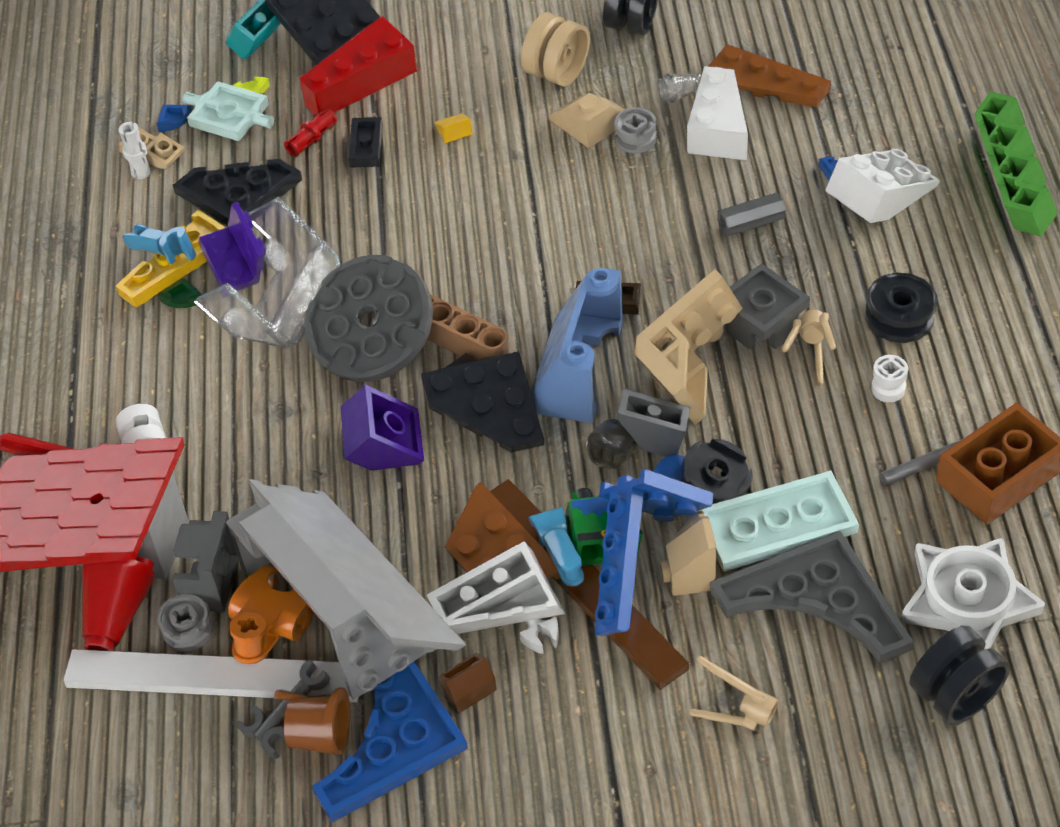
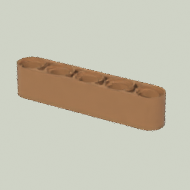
M430 294L433 305V320L427 340L460 356L467 353L476 361L509 354L508 338L504 329Z

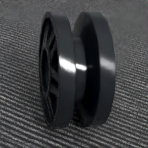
M899 272L883 275L876 279L868 289L865 321L872 332L890 342L907 343L917 341L926 336L933 327L934 314L937 308V294L931 284L916 275Z

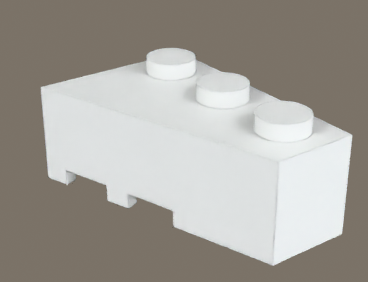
M704 66L687 125V153L747 161L748 132L735 72L733 69Z
M525 541L427 594L433 609L456 634L565 614L536 556Z

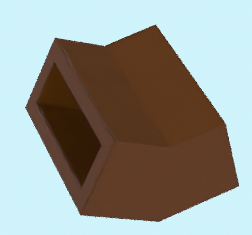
M478 653L473 654L438 676V680L444 690L445 699L457 714H460L497 690L495 676L487 659Z

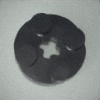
M711 439L710 442L702 444L699 441L689 448L681 464V482L712 492V504L744 496L751 484L753 474L752 469L749 470L745 462L747 459L746 455L739 447L726 440ZM720 468V475L723 477L713 476L709 469Z

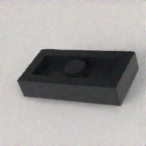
M381 117L352 118L348 155L350 168L380 167L383 129Z

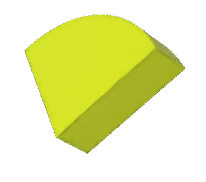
M254 77L253 81L242 84L239 81L233 86L264 94L269 88L270 83L269 78Z

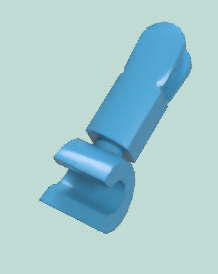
M137 223L134 226L133 232L125 233L122 237L124 243L130 249L164 255L169 264L176 262L175 257L179 254H185L187 259L191 261L196 257L195 250L184 227H175L164 232Z
M558 507L529 516V523L532 527H535L538 533L539 544L542 547L546 546L563 583L568 586L581 584L584 580L581 558L567 534L563 508Z

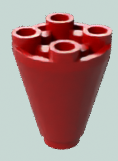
M136 557L133 560L83 564L82 637L85 640L84 648L96 651H113L114 647L119 645L153 583L155 575L152 570L153 561L143 557Z

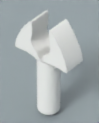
M556 617L547 621L542 619L525 621L528 629L520 632V641L526 647L543 654V645L538 638V632H540L542 635L548 636L554 648H557L559 630Z

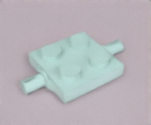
M217 81L211 90L203 95H196L187 91L182 98L184 104L195 106V109L187 117L189 127L240 141L253 125L257 124L270 129L274 124L273 116L262 114L269 105L267 95Z

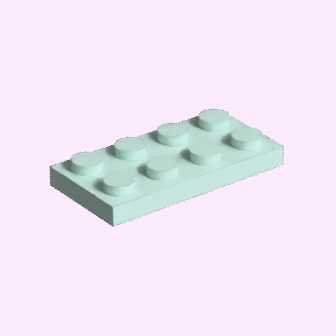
M832 471L712 504V507L699 510L703 511L704 515L710 519L716 544V558L723 572L773 558L839 531L845 537L856 534L859 530V523Z

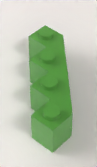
M990 91L974 113L1005 208L1014 229L1042 237L1058 214L1049 189L1043 187L1047 182L1038 157L1033 156L1036 150L1027 127L1023 126L1025 120L1017 98Z

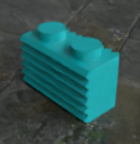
M257 0L250 10H247L234 23L225 41L226 45L243 59L247 60L279 28L280 22L264 4L265 0Z

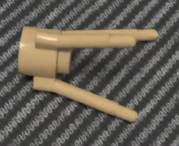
M808 310L803 313L801 320H793L792 330L784 342L782 352L789 350L798 332L805 342L814 344L817 384L821 385L823 384L822 340L826 337L831 350L836 348V344L829 325V314L819 310Z
M697 657L696 661L700 665L746 694L740 706V711L746 714L745 717L706 710L690 709V716L741 725L752 731H755L758 724L764 727L770 724L776 712L779 699L756 690L704 657Z

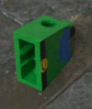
M589 488L576 490L572 495V500L568 502L565 512L567 534L581 558V566L603 563V540L606 535L608 517L607 504L609 500L599 496L594 497ZM640 529V533H639L638 550H639V546H640L641 539H642V535H643V532H642L641 529Z

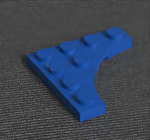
M415 662L409 664L404 670L396 672L374 688V709H372L369 723L364 732L365 738L353 756L349 755L332 773L312 785L314 795L331 823L468 749L466 739Z

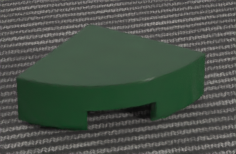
M185 278L158 293L163 304L174 308H189L204 302L202 294Z

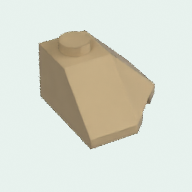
M588 93L570 101L551 113L549 120L584 146L590 148L615 132V117L624 109L613 101Z
M698 511L697 514L692 515L666 545V561H660L663 583L669 582L672 596L710 591V582L716 580V544L710 519L704 515L703 511Z

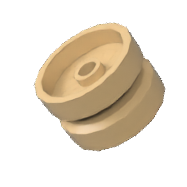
M549 12L540 14L533 21L523 42L521 63L524 71L540 78L545 77L547 81L563 87L570 85L578 77L588 56L590 46L588 28L570 20L565 21L564 18Z

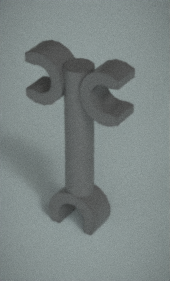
M308 660L301 666V680L290 692L307 696L311 690L316 691L325 688L331 678L323 670L316 678L310 679L317 666L311 660ZM282 700L268 717L257 706H251L250 710L256 716L255 723L251 726H246L241 721L236 723L238 729L246 737L258 739L262 743L263 750L274 759H278L280 755L273 749V743L277 739H285L284 728L280 726L284 722L286 708L290 700Z

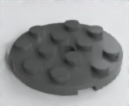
M385 255L361 256L341 264L321 281L323 286L318 291L314 300L309 302L305 318V332L312 353L331 373L355 382L377 381L402 370L421 351L432 326L433 305L426 284L409 265H405ZM371 311L377 313L373 322L370 323L371 326L362 324L363 316Z

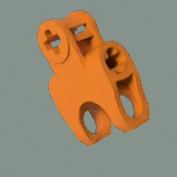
M270 564L261 566L256 572L247 577L236 589L229 602L228 615L232 618L229 624L230 634L234 639L232 655L235 660L243 664H256L265 659L281 636L293 641L299 640L310 626L314 611L295 590L287 592L276 591L279 582L277 569Z

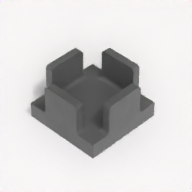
M761 263L730 286L743 309L737 313L731 322L727 323V332L749 349L755 345L756 336L763 341L770 337L769 345L776 349L787 339L793 327V320L798 319V315L809 307L810 297Z
M213 511L211 521L190 520L189 524H182L173 549L175 557L200 559L193 563L190 574L174 573L172 581L177 595H196L208 603L209 609L212 612H225L238 563V557L225 522L230 519L226 511Z

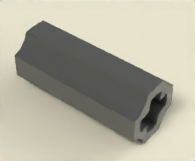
M776 192L718 210L717 220L720 230L727 237L785 219L786 208L783 199Z

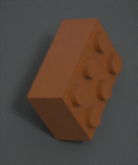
M1016 402L940 454L936 482L982 522L988 525L1060 473V437Z

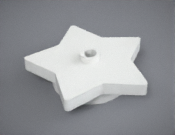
M1002 538L980 546L963 545L950 549L921 543L916 544L915 559L921 586L902 612L901 621L903 623L948 631L962 625L970 626L985 641V649H990L1001 627L1043 613L1045 603L1016 580L1014 572L1008 564L1005 543Z

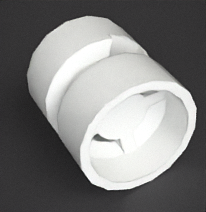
M135 404L128 406L116 417L115 423L121 444L135 443L136 439L166 438L158 411L151 405Z

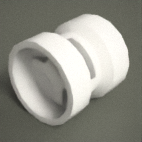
M884 355L875 361L873 367L874 377L871 385L872 394L875 398L888 403L898 401L904 396L908 375V365L904 359L895 355Z

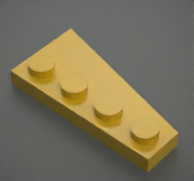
M197 210L191 215L193 221L187 227L184 225L180 226L185 228L195 250L196 257L191 261L187 259L185 254H179L175 257L176 262L169 264L164 255L154 253V257L149 262L142 261L115 286L119 296L135 308L148 302L152 297L173 285L191 271L198 269L207 261L198 243L199 237L226 227L200 210Z

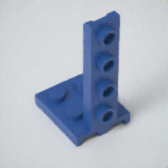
M646 469L640 471V478L637 479L625 475L618 478L617 485L607 482L601 483L599 497L609 501L607 504L606 535L603 540V563L599 575V599L595 612V635L603 637L618 632H626L630 628L641 513L651 514L654 520L661 522H671L674 520V517L681 515H695L699 510L712 507V492Z

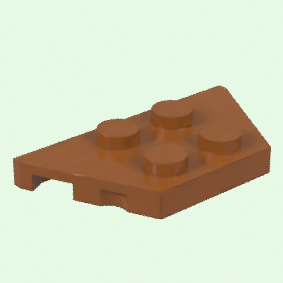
M479 482L445 545L447 552L467 573L525 541L536 556L546 578L553 576L555 580L561 579L557 567H555L545 549L495 496Z

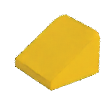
M462 113L434 122L444 143L473 135L471 120Z

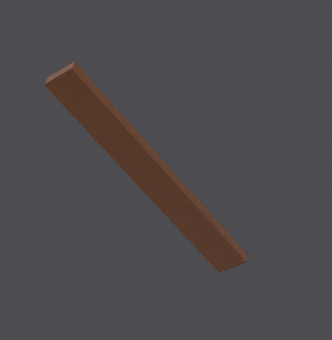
M509 479L492 489L490 492L539 543L538 533L535 527H532L529 523L528 517L542 512ZM593 564L581 566L584 580L576 586L565 585L562 579L555 580L596 623L595 612L599 599L600 571ZM633 605L629 630L608 635L659 690L689 670V662Z

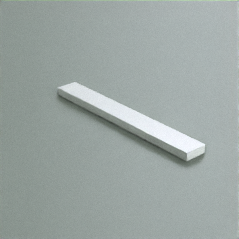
M72 649L63 681L66 688L274 698L276 690L291 691L301 680V666L306 661L263 659L256 664H243L235 660L234 657ZM312 661L317 666V669L312 673L310 679L316 678L323 670L331 679L325 688L316 691L311 690L307 695L308 697L331 696L338 687H343L347 690L339 662ZM349 696V701H350V702H358V697L353 700V699Z

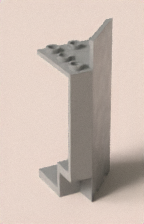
M249 479L256 504L225 521L240 566L249 576L261 566L272 563L327 626L331 633L349 696L353 700L363 693L373 690L379 683L396 672L404 670L409 664L428 652H432L435 649L457 651L466 645L324 491L313 490L310 493L301 491L298 487L282 484L268 486L263 485L258 480Z

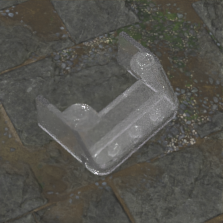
M277 197L249 212L252 224L268 238L264 244L266 248L264 260L275 271L256 307L252 306L228 283L197 297L195 303L230 335L236 338L280 348H289L298 344L303 338L309 302L314 300L318 291L323 286L321 281L331 271L340 266V259L337 253L314 230Z

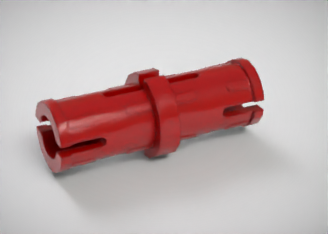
M324 108L312 120L305 121L300 126V130L284 142V148L291 156L294 155L296 158L309 145L318 143L322 138L321 136L337 123V117L334 112Z

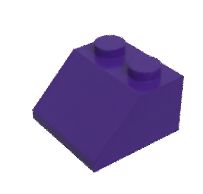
M366 384L340 407L345 460L371 471L419 465L424 461L418 408Z

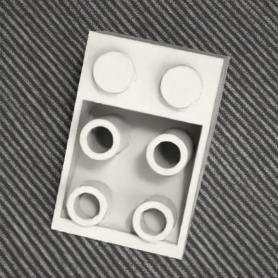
M891 149L839 158L825 191L869 223L891 219L936 188L940 180L931 175V171L927 167L915 164L909 160L905 152L899 149Z

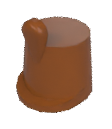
M336 688L331 696L308 697L282 689L275 691L274 699L290 700L284 717V737L288 747L341 755L344 752L350 729V701L345 688Z

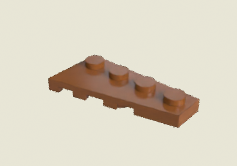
M729 44L721 50L708 66L733 69L738 89L752 91V96L764 98V96L775 95L779 96V101L818 107L831 90L830 80ZM701 74V75L699 76V78H698V87H699V83H700L702 74Z

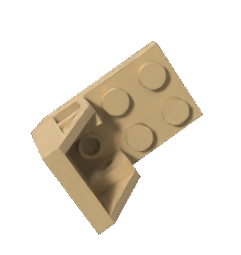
M716 269L638 334L634 354L666 394L675 403L690 407L688 418L694 425L706 416L708 369L693 351L707 343L717 330L724 324L731 322L737 313L743 309L723 276Z

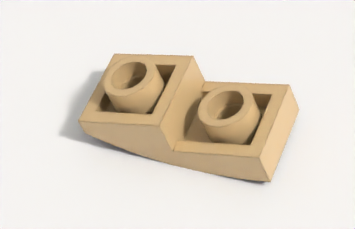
M138 127L140 138L147 148L146 159L149 166L167 169L185 151L184 146L160 133L155 137ZM122 141L119 143V152L123 153L122 148L124 147Z

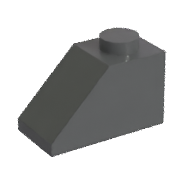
M623 389L616 418L642 450L668 456L677 454L686 432L690 407Z

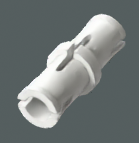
M125 122L118 128L124 146L122 148L123 156L129 162L132 177L144 179L151 173L146 159L147 148L140 138L138 125L134 123L132 126V122Z

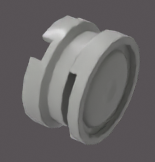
M632 107L624 109L617 114L614 121L615 143L618 148L627 153L638 154L648 151L655 145L657 138L655 132L656 118L652 112L644 108Z
M191 594L176 595L167 600L159 609L157 615L158 626L169 648L176 652L187 653L198 650L210 640L213 633V623L209 616L207 605L201 598Z

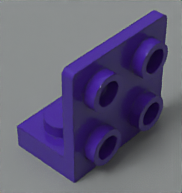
M238 202L231 204L227 228L201 236L198 241L224 296L258 284L261 270L264 269L265 245L260 237H255L252 231L251 217L247 211H242Z

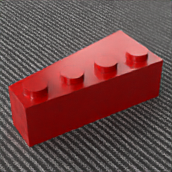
M381 16L299 78L304 105L315 116L324 108L330 109L335 113L417 72L414 45L384 16Z

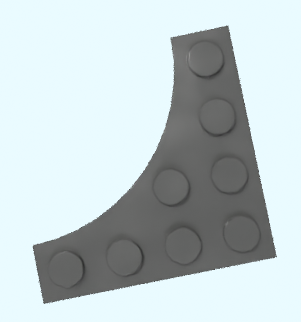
M841 531L710 582V591L726 618L750 611L767 609L798 611L814 615L852 634L872 653L879 664L913 650L914 641Z

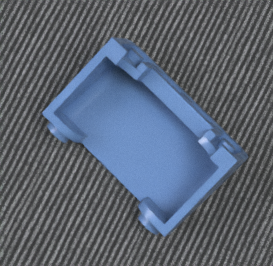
M597 268L588 272L557 314L531 390L538 414L588 423L594 422L597 412V404L593 399L592 368L595 356L592 347L588 344L600 346L601 338L613 332V336L620 335L623 325L621 270Z

